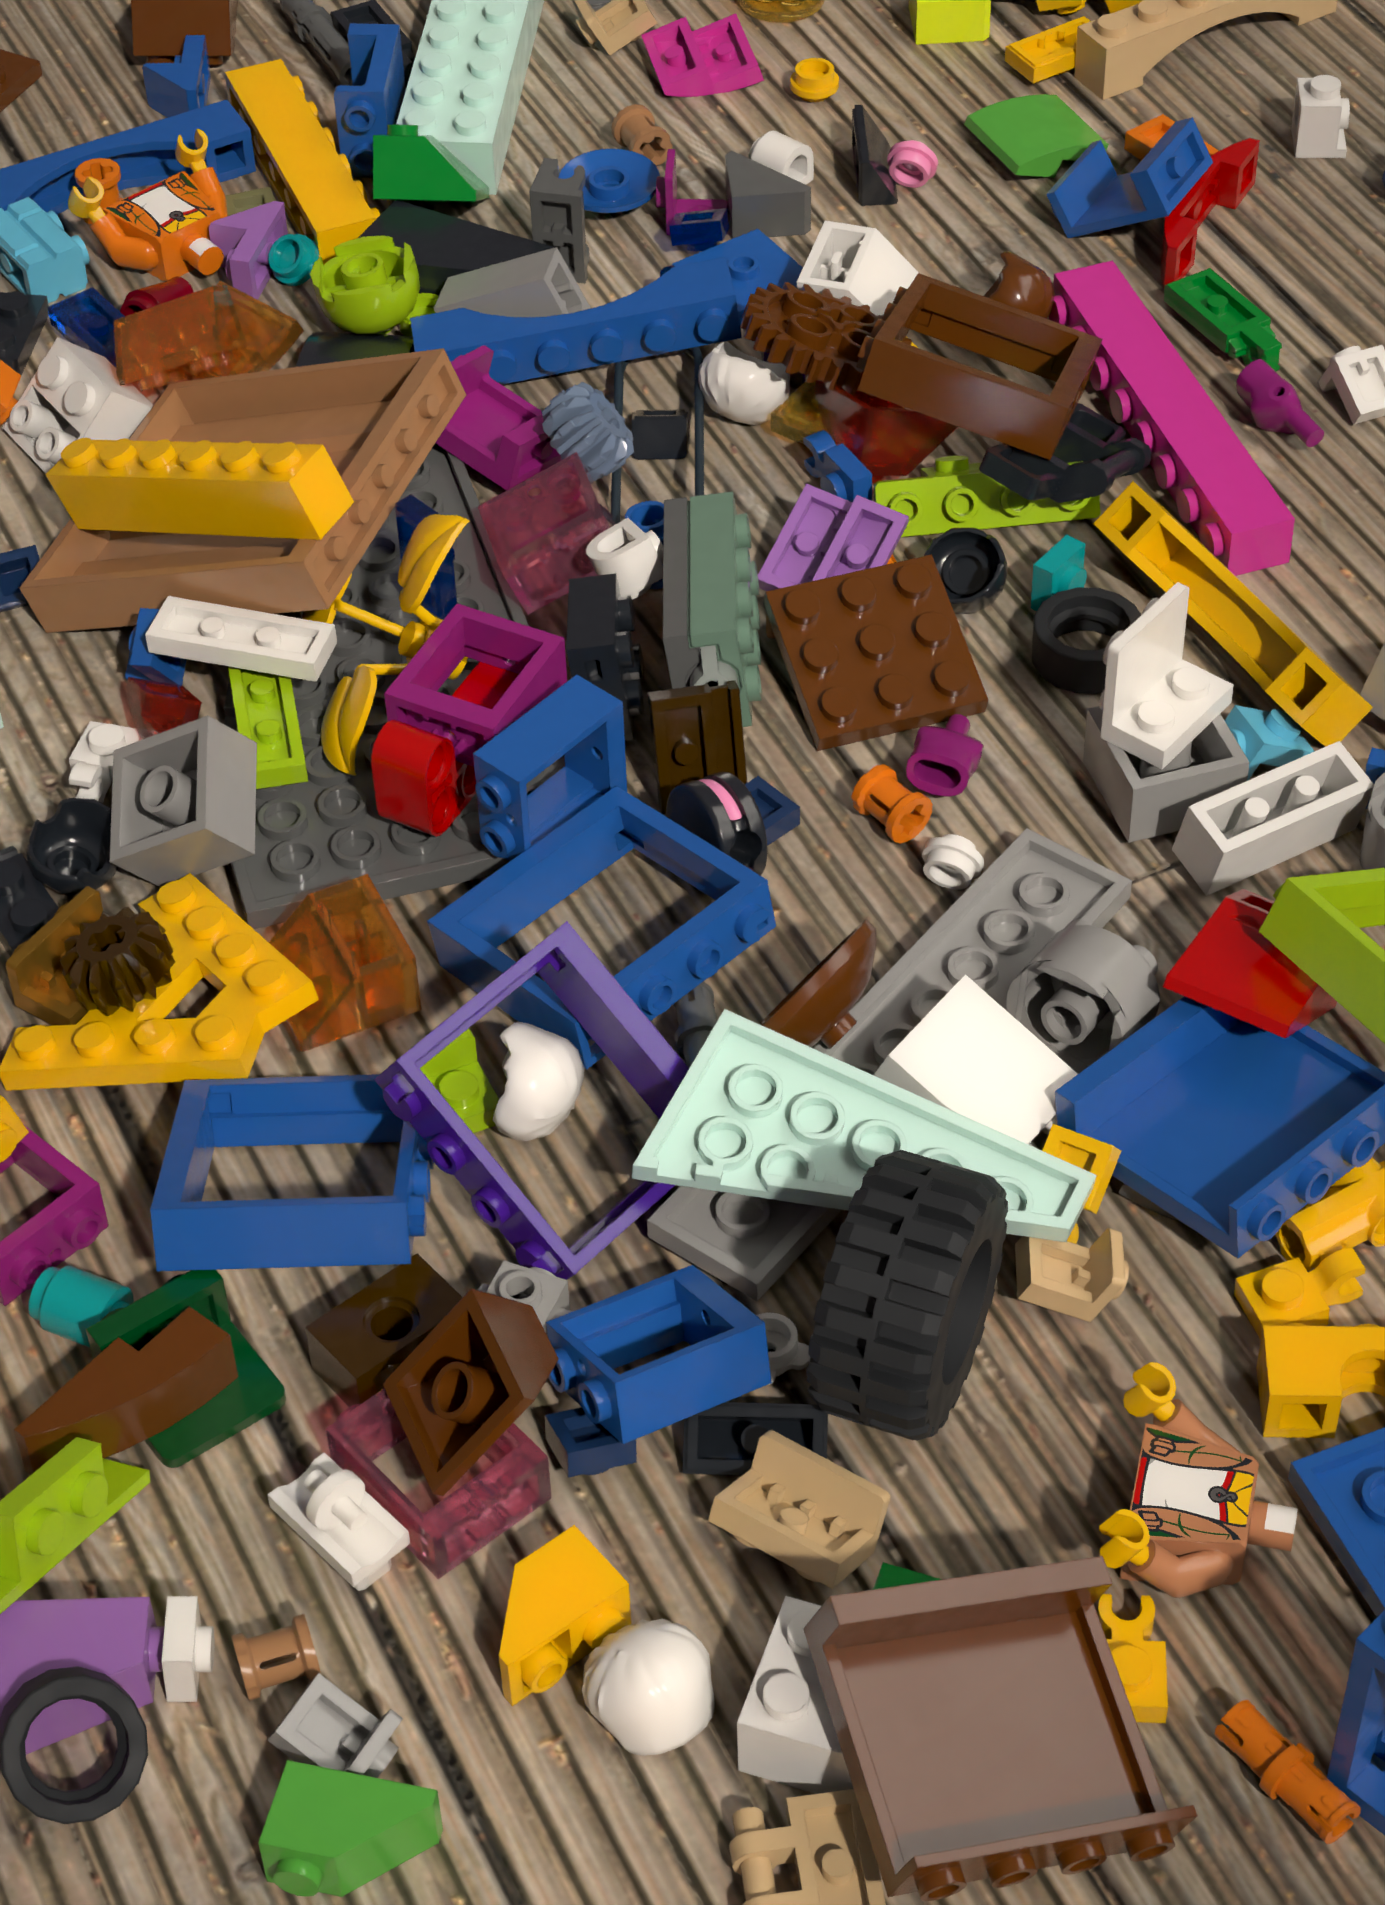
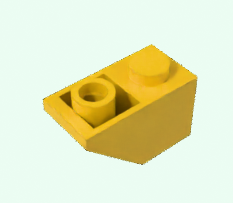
M575 1525L514 1566L499 1651L503 1696L511 1706H514L533 1692L542 1693L553 1687L565 1674L567 1668L599 1647L603 1638L608 1634L616 1633L619 1629L632 1624L629 1583Z

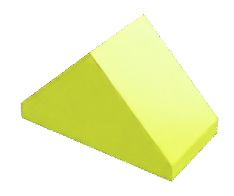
M909 0V12L916 45L984 41L989 38L991 0Z

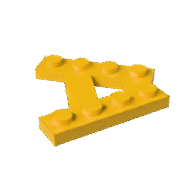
M189 873L179 880L165 884L157 893L138 903L141 913L149 912L153 920L159 923L163 934L167 935L173 947L172 955L175 963L170 968L172 981L167 985L156 988L157 999H143L137 1002L133 1012L126 1006L120 1007L114 1014L106 1016L100 1008L89 1010L77 1024L18 1027L1 1062L0 1079L6 1091L184 1082V1080L248 1078L264 1034L315 1003L319 998L311 979L196 877ZM203 977L219 991L218 995L196 1018L164 1019Z

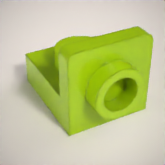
M467 1029L422 1066L420 1070L474 1134L496 1126L493 1116L499 1098L477 1061L475 1037L471 1030Z

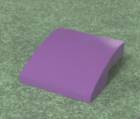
M806 483L758 574L759 588L770 591L886 565L909 522V516L859 495H856L854 501L850 502Z

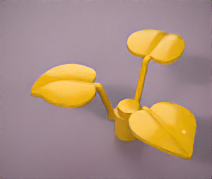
M429 515L417 525L409 540L398 571V583L403 587L399 595L401 610L409 614H415L421 619L419 623L410 621L406 627H403L342 601L341 599L350 582L352 573L329 609L304 611L302 619L333 624L336 611H339L400 637L399 654L406 656L407 663H409L443 621V619L432 615L420 604L426 596L447 553L470 520L458 515ZM468 657L462 659L448 679L454 680L461 674ZM360 664L355 669L353 678L345 676L338 683L326 709L321 727V743L324 754L328 761L338 770L356 776L355 754L377 689L376 675H399L407 664Z

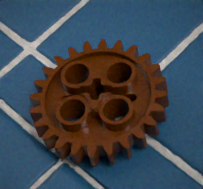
M784 282L783 288L769 283L767 289L757 287L755 294H750L742 315L743 319L740 327L746 330L744 334L745 339L755 341L753 349L769 353L767 361L770 363H782L786 366V373L800 372L805 375L807 383L811 384L819 380L824 382L828 390L833 391L837 385L842 386L850 395H855L864 370L856 367L860 348L865 337L871 336L877 319L882 320L883 315H875L870 311V306L868 305L856 306L851 304L852 300L847 296L841 299L835 298L829 289H824L821 294L815 292L808 284H804L802 290H799L789 282ZM905 337L902 342L911 345L912 340Z

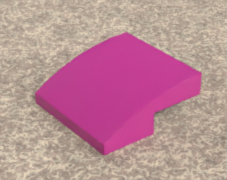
M736 13L694 31H691L685 16L641 35L663 92L667 96L698 97L725 93L764 81L757 60Z

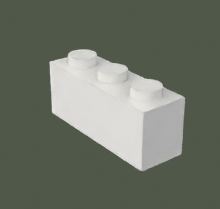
M1338 741L1188 806L1172 851L1207 896L1355 830L1371 797L1374 784L1342 743Z

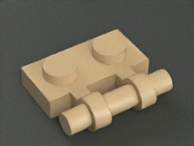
M854 1789L786 1798L788 1826L766 1829L763 1812L756 1807L742 1808L733 1814L735 1838L730 1842L729 1849L733 1870L742 1875L746 1899L742 1905H886L879 1867ZM795 1863L799 1890L777 1893L773 1869L780 1864Z

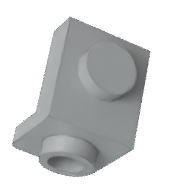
M318 1673L303 1690L270 1735L268 1741L295 1762L378 1778L399 1748L389 1738L403 1718L390 1709L378 1720Z

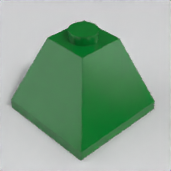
M387 124V134L373 135V199L479 201L489 198V187L433 136L418 135V125Z

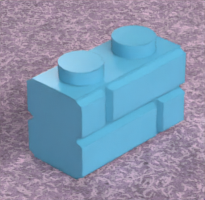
M29 197L9 204L6 211L0 208V272L20 292L47 296L49 304L58 300L59 294H63L66 297L86 288L88 279L85 265L90 262L87 248L78 235L70 237L64 231L63 225L54 211L45 212Z

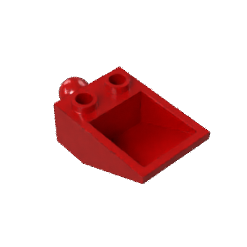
M1241 889L1225 897L1169 971L1163 984V988L1282 1038L1289 1037L1335 1008L1337 1004L1333 997L1259 932L1275 901L1246 889Z

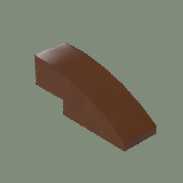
M189 1306L140 1351H137L118 1337L14 1429L25 1471L32 1475L76 1437L101 1443L102 1457L106 1458L166 1430L205 1405L238 1378L230 1334Z

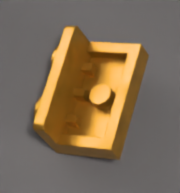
M89 886L85 887L69 903L62 905L54 917L27 942H23L15 949L12 956L6 962V970L15 1006L51 1025L77 1024L87 1014L89 1010L85 1008L82 1002L77 1000L73 990L69 988L62 974L63 967L60 959L66 953L64 941L69 937L80 935V923L92 924L100 919L103 907L99 891Z

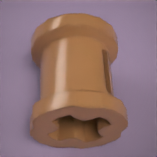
M630 105L619 111L614 118L611 129L612 135L618 144L628 147L629 151L647 157L656 166L666 161L667 151L672 149L670 135L663 128L655 126V119L648 108L643 105Z
M304 1614L293 1617L291 1626L251 1638H247L243 1633L231 1636L249 1701L260 1698L261 1690L304 1676L311 1681L318 1673L321 1674Z

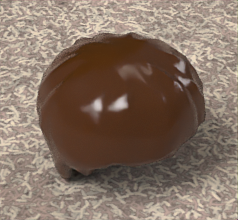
M1010 251L1001 253L1000 256L1005 262V266L984 297L1047 319L1051 313L1055 294L1053 283L1046 272Z

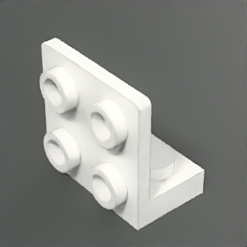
M1179 582L1171 587L1161 598H1153L1146 605L1142 615L1125 631L1120 630L1116 632L1109 640L1103 655V662L1107 666L1105 688L1099 701V708L1103 711L1100 738L1161 770L1231 704L1234 686L1182 659L1190 588Z

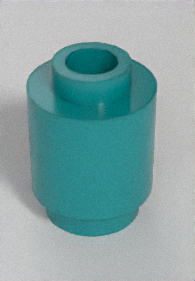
M65 1266L62 1269L48 1267L41 1273L33 1286L28 1310L31 1318L40 1321L44 1331L90 1348L86 1328L101 1321L109 1312L118 1308H124L133 1303L134 1298L129 1287L76 1267Z

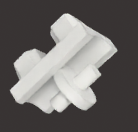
M325 1452L314 1459L308 1469L298 1479L288 1485L277 1487L268 1494L270 1508L358 1591L365 1590L390 1571L392 1566L391 1558L410 1544L409 1531L365 1491L363 1481L353 1471L343 1470Z

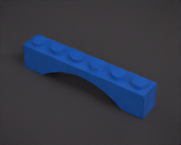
M226 99L0 169V208L6 211L9 204L29 197L45 212L52 210L58 215L69 209L68 198L73 186L84 196L83 188L79 187L76 183V168L81 163L95 158L111 159L118 163L121 169L118 190L154 185L182 171H185L190 176L193 174L192 169L184 167L177 161L175 150L178 135H181L183 143L187 148L197 150L198 148L194 140L196 129L204 131L208 138V147L204 160L207 168H214L220 183L256 172L251 129Z
M726 257L675 266L654 282L628 296L602 306L575 313L547 317H507L458 308L410 318L415 352L444 348L450 362H452L458 356L465 355L485 345L494 351L489 376L501 385L742 338L736 296Z

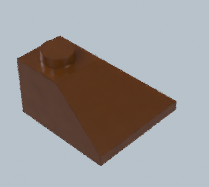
M471 1288L383 1383L432 1494L444 1496L535 1401L559 1358L531 1305Z

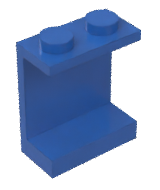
M1192 117L1176 121L1130 173L1117 175L1102 141L1092 142L1046 195L1051 203L1052 211L1058 218L1067 238L1077 237L1168 216L1213 164V161Z

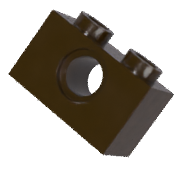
M417 1253L412 1256L411 1264L398 1265L305 1327L312 1370L363 1421L382 1407L392 1405L383 1383L463 1297Z

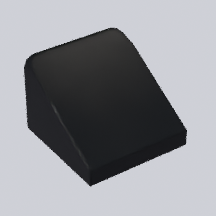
M685 409L636 410L632 416L633 457L638 460L685 458L688 444V412H685Z

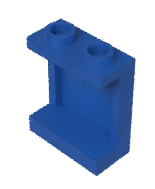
M350 23L347 36L353 86L338 85L334 91L340 154L344 153L346 155L352 177L373 178V135L387 134V124L397 123L406 92L400 25Z

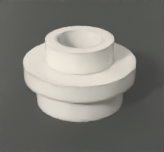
M946 834L942 837L928 840L922 852V858L925 862L923 871L927 878L939 886L954 890L969 887L971 881L980 876L984 866V859L976 850L975 845L970 840L955 834Z

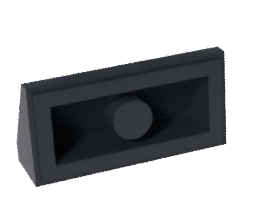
M854 105V109H852V153L858 200L861 202V206L897 204L896 182L890 176L887 162L891 147L863 105Z
M724 1402L684 1419L683 1474L742 1476L751 1469L759 1438L769 1430H773L827 1459L828 1414L824 1413L815 1404Z

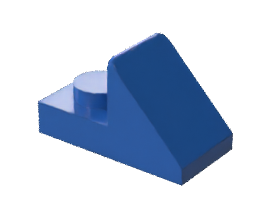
M186 35L182 55H175L174 63L143 64L142 70L147 102L152 109L168 118L206 106L211 74L205 35Z

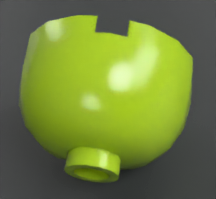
M389 236L360 237L335 246L336 257L330 259L325 264H323L322 257L314 262L310 276L318 303L324 315L343 331L360 335H385L399 325L414 309L420 290L419 273L411 246L405 242L403 249L394 246L393 238Z

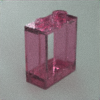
M577 452L478 506L501 573L528 615L569 592V579L597 576L587 556V546L598 534L615 525L602 493ZM532 488L541 489L537 496H530L528 494Z
M385 1388L364 1403L355 1404L344 1410L336 1421L326 1428L330 1458L343 1470L353 1471L365 1484V1491L409 1531L410 1544L407 1548L437 1579L443 1577L552 1498L548 1456L514 1423L484 1453L493 1465L425 1513H422L372 1462L407 1438Z

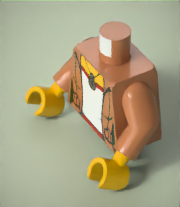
M1150 1362L1133 1373V1380L1137 1385L1124 1393V1408L1129 1414L1136 1417H1144L1152 1413L1154 1418L1153 1424H1145L1130 1510H1118L1099 1525V1531L1112 1538L1100 1548V1556H1103L1106 1566L1114 1569L1121 1567L1120 1579L1147 1581L1171 1597L1182 1598L1222 1584L1233 1585L1240 1582L1247 1544L1291 1552L1298 1508L1254 1500L1259 1462L1253 1456L1241 1453L1205 1426L1179 1399H1172L1176 1392L1175 1379L1165 1366L1157 1362Z

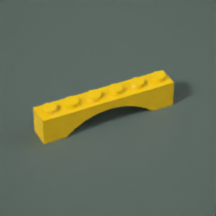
M1134 481L1127 486L1093 523L1165 592L1177 582L1189 587L1187 613L1252 676L1261 688L1296 723L1325 747L1338 741L1341 742L1373 708L1179 521Z

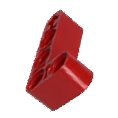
M479 662L452 696L493 709L519 674ZM390 720L382 727L377 735L371 754L378 814L383 818L429 835L441 836L476 794L474 767L455 761L453 742L448 738L397 720Z

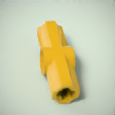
M1372 1157L1365 1165L1354 1167L1331 1185L1318 1202L1307 1204L1285 1221L1275 1234L1283 1257L1287 1261L1299 1257L1304 1267L1310 1271L1316 1268L1330 1254L1342 1249L1353 1248L1366 1240H1369L1375 1247L1385 1246V1160L1378 1163Z

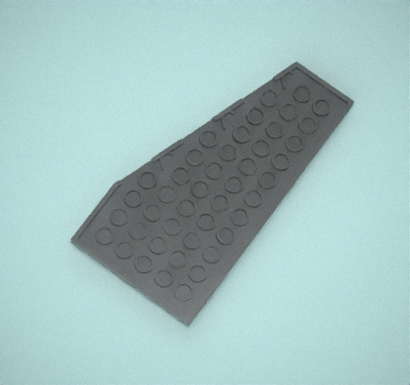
M435 443L353 570L350 582L341 600L403 627H406L410 621L419 623L421 619L413 613L403 612L400 607L399 595L403 587L398 583V571L404 552L415 528L425 517L433 514L458 515L470 520V522L466 524L456 538L420 605L435 617L443 620L458 603L529 626L463 461ZM304 611L276 614L302 619ZM336 611L333 621L337 644L317 682L291 677L308 782L256 789L255 855L230 863L247 924L253 929L488 877L510 862L506 858L494 856L481 843L477 793L450 827L441 836L437 837L388 820L378 814L371 754L378 733L387 723L384 693L399 675H376L377 689L355 754L356 776L338 770L328 761L322 748L321 727L330 699L340 680L345 676L353 678L355 669L360 664H408L406 656L400 655L398 651L400 637L339 611ZM468 658L461 674L454 680L447 678L437 692L452 696L480 661ZM229 677L224 705V725L238 732ZM564 755L526 784L527 795L565 767Z

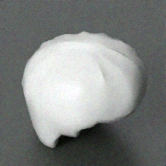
M727 341L715 347L699 366V387L707 404L713 411L734 422L759 425L775 418L786 405L790 392V374L785 372L786 366L782 363H769L749 356L736 349Z
M516 1022L506 1028L500 1035L502 1042L508 1048L502 1063L507 1082L504 1094L496 1105L493 1121L499 1132L514 1140L530 1141L550 1135L569 1116L581 1092L585 1068L578 1049L568 1039L528 1023Z
M663 1618L653 1621L642 1619L635 1626L627 1625L616 1633L608 1634L603 1638L601 1645L589 1654V1658L584 1665L582 1693L586 1706L591 1714L618 1740L622 1747L632 1754L642 1756L658 1755L683 1746L698 1735L713 1717L715 1702L709 1653L696 1634L684 1625L672 1623Z

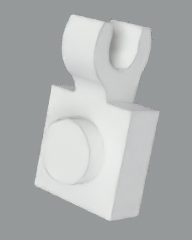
M90 721L69 758L71 769L69 784L80 786L75 798L95 799L103 804L107 790L111 783H113L114 750L146 739L147 731Z

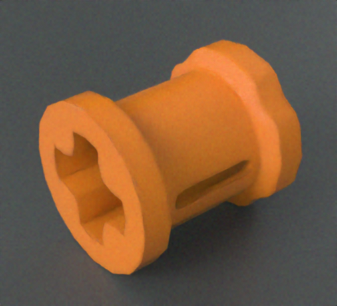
M95 158L78 165L75 170V179L79 187L83 188L87 177H93L102 184L104 195L99 205L102 210L123 199L119 196L118 190L121 169L117 162L106 158ZM83 218L87 224H93L90 218Z
M885 764L877 765L864 774L855 785L851 795L853 808L860 814L875 817L886 826L885 832L888 837L900 844L915 838L924 829L932 814L933 804L931 800L923 793H912L898 782L896 772Z

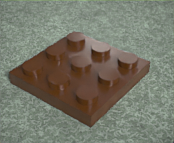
M932 554L765 592L763 605L817 751L945 722L955 714L967 717L986 712L988 704L987 694Z

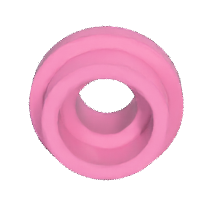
M914 140L894 144L887 157L889 173L892 179L900 185L910 188L925 185L935 175L938 167V159L935 153L924 143Z

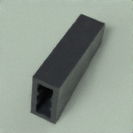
M395 200L358 237L389 236L393 238L394 246L403 249L404 242L409 244L419 273V293H432L438 296L448 277L555 248L399 200Z

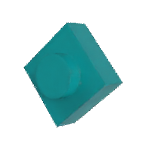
M1066 534L1033 564L1031 609L1037 611L1043 601L1057 592L1085 586L1087 572L1084 569L1086 543Z

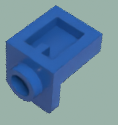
M140 608L137 625L129 638V658L125 678L133 684L182 687L187 659L149 653L145 634L160 609Z

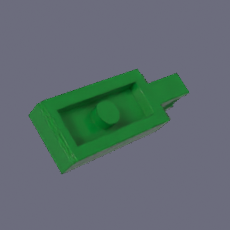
M1211 268L1165 285L1164 301L1224 353H1228L1229 357L1235 359L1242 356L1245 366L1249 365L1252 361L1262 359L1275 372L1279 371L1280 349H1282V343L1275 338L1276 335L1270 328L1271 318Z

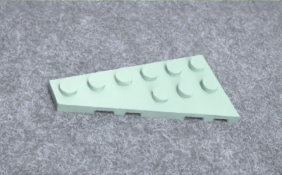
M724 1009L632 1167V1179L849 1211V1204L855 1191L860 1190L863 1177L870 1167H874L875 1160L882 1155L904 1150L994 1177L1007 1194L1005 1198L1008 1201V1213L1005 1218L1007 1223L1006 1234L1067 1242L1093 1190L1097 1175Z

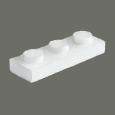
M167 596L145 634L149 653L317 682L337 644L335 624Z

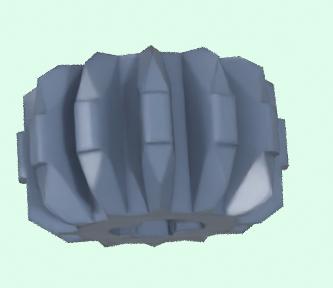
M581 382L566 391L563 390L542 411L543 431L551 439L550 446L558 451L561 455V461H566L574 473L583 475L590 481L594 482L615 472L634 453L633 434L626 427L625 418L615 409V404L610 403L605 398L602 391L593 389L589 384Z

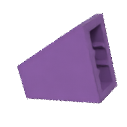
M150 1597L21 1600L11 1604L0 1614V1717L6 1703L23 1683L50 1669L76 1666L106 1674L130 1695L137 1708L153 1703L156 1672H163L161 1661L165 1626L156 1625ZM78 1698L60 1700L43 1709L31 1723L25 1740L26 1755L107 1722L111 1718L96 1703Z

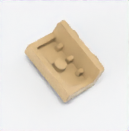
M769 1430L759 1438L751 1469L714 1497L708 1521L731 1533L740 1543L748 1547L758 1548L795 1568L802 1577L814 1582H820L833 1589L874 1554L890 1502V1494L881 1487L785 1436Z

